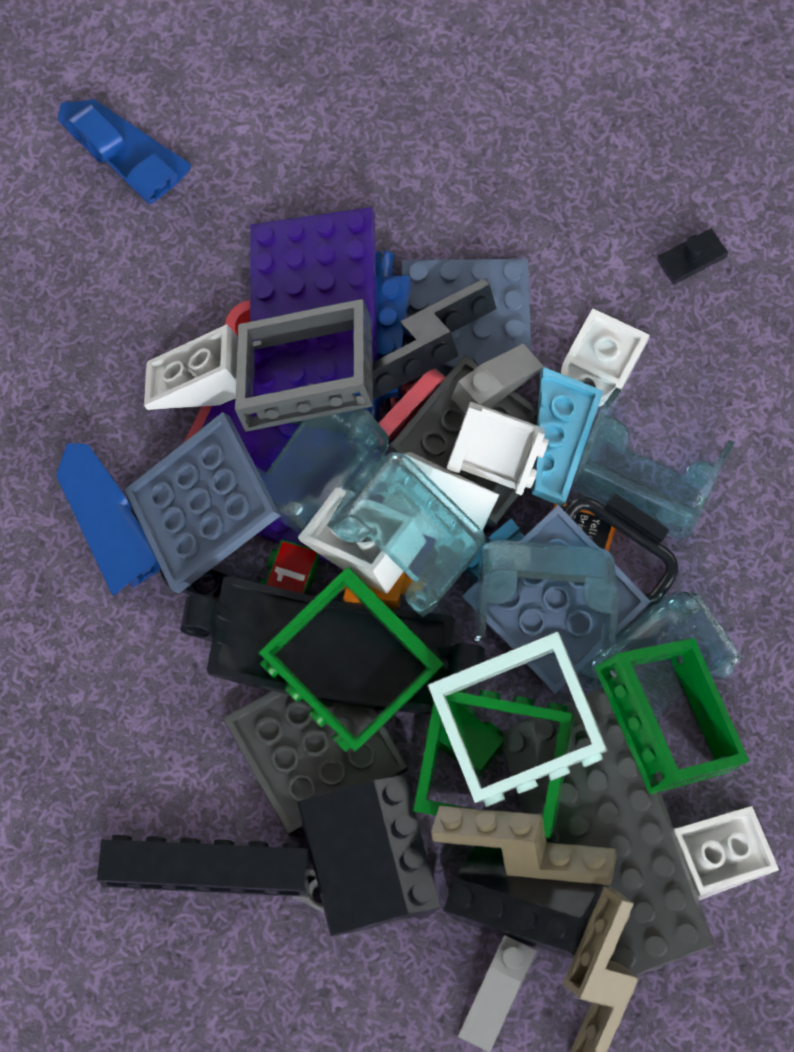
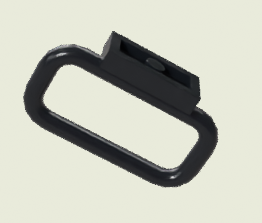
M616 493L609 498L605 506L589 497L576 498L565 506L563 510L571 519L581 510L590 511L660 558L665 564V572L655 588L650 593L644 594L651 601L646 607L659 603L665 597L678 575V561L675 555L661 544L670 531L668 528Z

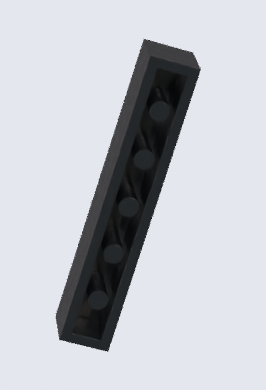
M112 835V840L101 839L97 881L103 887L308 897L311 856L308 849H304L303 845L299 843H283L282 847H269V843L262 841H250L248 846L235 845L234 841L225 839L214 840V844H200L201 841L195 838H181L180 843L166 842V838L158 836H148L146 841H132L133 838L127 835Z

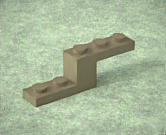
M439 806L431 831L433 842L502 848L507 876L610 885L617 859L616 849L547 843L542 815Z
M605 886L562 983L579 999L592 1002L570 1052L608 1051L639 979L621 963L610 960L622 929L629 919L633 903L617 890Z

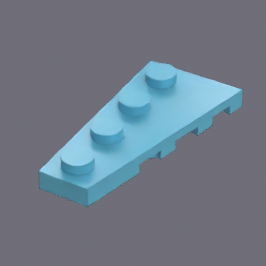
M545 367L540 372L537 426L545 428L544 438L549 439L543 458L536 457L534 462V469L537 470L532 485V495L563 506L567 500L603 391Z

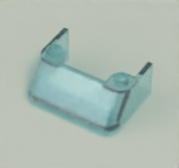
M616 387L600 409L573 479L574 486L581 494L604 505L616 493L670 530L668 535L675 538H685L693 532L721 476L735 442L729 439L715 465L703 460L695 461L688 467L684 476L626 449L630 439L629 429L623 422L611 417L622 391Z
M492 540L483 547L479 560L474 640L481 641L485 637L488 603L501 604L509 601L516 592L517 577L584 583V600L587 606L594 611L603 612L601 650L608 651L615 647L619 592L615 561L607 550L508 540Z

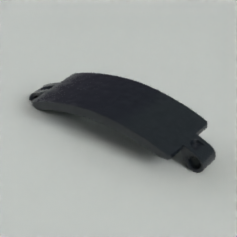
M224 577L219 604L208 597L196 595L186 597L180 631L186 635L212 642L207 665V673L210 676L288 694L284 689L288 683L279 674L273 678L260 665L264 659L259 652L317 596L276 588L240 578ZM332 600L276 654V657L318 700L382 710L426 669L363 604ZM389 608L444 664L443 668L399 710V712L432 714L434 699L428 685L483 663L485 648L470 643H458L451 646L455 622L452 616Z

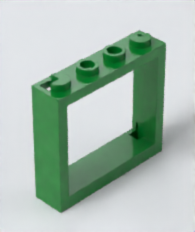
M349 567L340 573L259 652L264 659L260 665L273 678L279 674L288 683L284 687L285 691L297 703L303 699L312 708L308 714L321 727L327 723L336 732L331 738L345 752L351 748L355 753L444 666L431 650ZM345 587L426 668L356 738L276 657V654Z
M695 638L617 653L594 667L649 795L722 776L750 762ZM679 655H681L684 661L683 663L680 662L678 658ZM665 659L671 660L715 760L678 770L633 666ZM615 670L617 676L612 677L610 671ZM660 772L663 780L658 783L655 774Z
M467 688L445 696L449 702L560 722L553 760L569 753L575 714L567 712V705L548 702L547 708L533 706L534 699L514 696L513 702L500 700L501 693L480 690V694L477 696L466 694ZM434 702L413 811L436 816L439 806L475 809L429 800L443 725ZM564 776L552 781L549 780L542 819L545 837L553 838Z

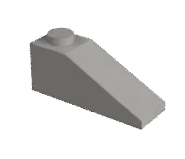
M521 344L481 364L459 380L451 399L465 414L470 401L487 408H492L538 374L544 366L524 344Z
M504 935L458 1038L487 1052L491 1051L535 958L536 950Z

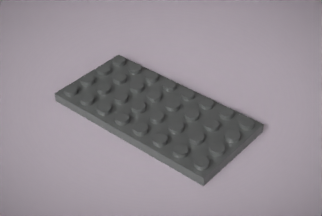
M600 688L585 696L608 751L601 753L603 760L592 765L583 767L582 763L579 762L568 767L570 773L564 776L553 838L546 837V839L560 844L616 849V865L611 884L608 885V888L617 890L630 900L633 906L610 960L621 963L638 976L713 947L715 943L660 792L649 795L604 689ZM575 701L563 704L568 706L567 712L575 714L569 753L591 745L592 742ZM534 717L502 731V737L505 739L502 750L511 776L553 760L560 722ZM549 775L537 779V787L518 794L524 813L542 815L543 819L550 780Z

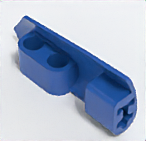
M97 100L61 102L57 118L58 122L98 162H106L147 204H153L177 185L191 170L189 162L146 135Z
M67 443L56 477L111 594L116 596L128 584L134 588L160 571L161 567L140 522L131 511L132 508L128 500L88 444Z

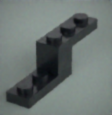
M485 279L400 321L407 345L372 362L373 400L458 357L451 332L497 309L490 284Z

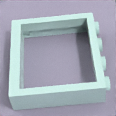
M558 632L428 685L475 803L484 801L486 807L505 800L503 793L515 788L518 794L538 786L536 783L537 779L549 775L551 781L570 773L569 766L579 762L582 763L583 767L592 765L603 760L601 753L608 751L561 635ZM555 652L592 744L482 788L445 696Z

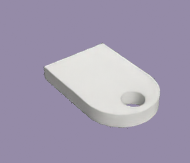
M592 308L562 364L561 374L580 382H589L595 388L602 390L603 394L598 407L607 405L615 400L622 391L650 335Z

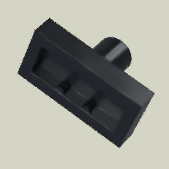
M711 228L699 235L690 236L687 241L658 255L657 261L674 285L727 258L728 251Z

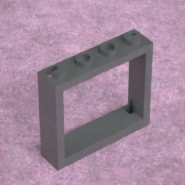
M363 299L238 324L235 411L245 432L373 407L372 320ZM354 329V377L253 397L255 349ZM360 392L361 396L355 397L354 393ZM257 413V416L252 417V414Z

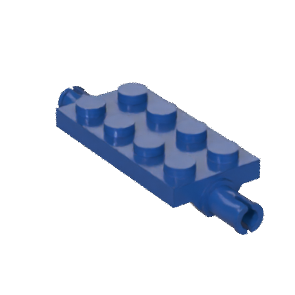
M381 251L376 252L378 359L406 345L400 321L409 317L412 280L409 275L392 276L395 255L389 251H384L383 258L381 257ZM402 386L373 400V407L360 409L357 429L361 432L369 433V427H371V433H373L378 425L380 406L388 398H401ZM360 392L354 393L355 397L361 396Z

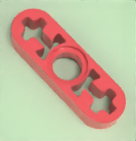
M436 368L425 373L378 423L372 435L385 446L390 444L407 426L446 377Z

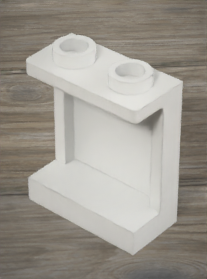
M470 401L450 454L447 469L459 473L460 470L513 488L516 490L515 493L522 495L525 487L531 489L537 470L532 467L536 457L543 458L549 439L544 438L545 428Z

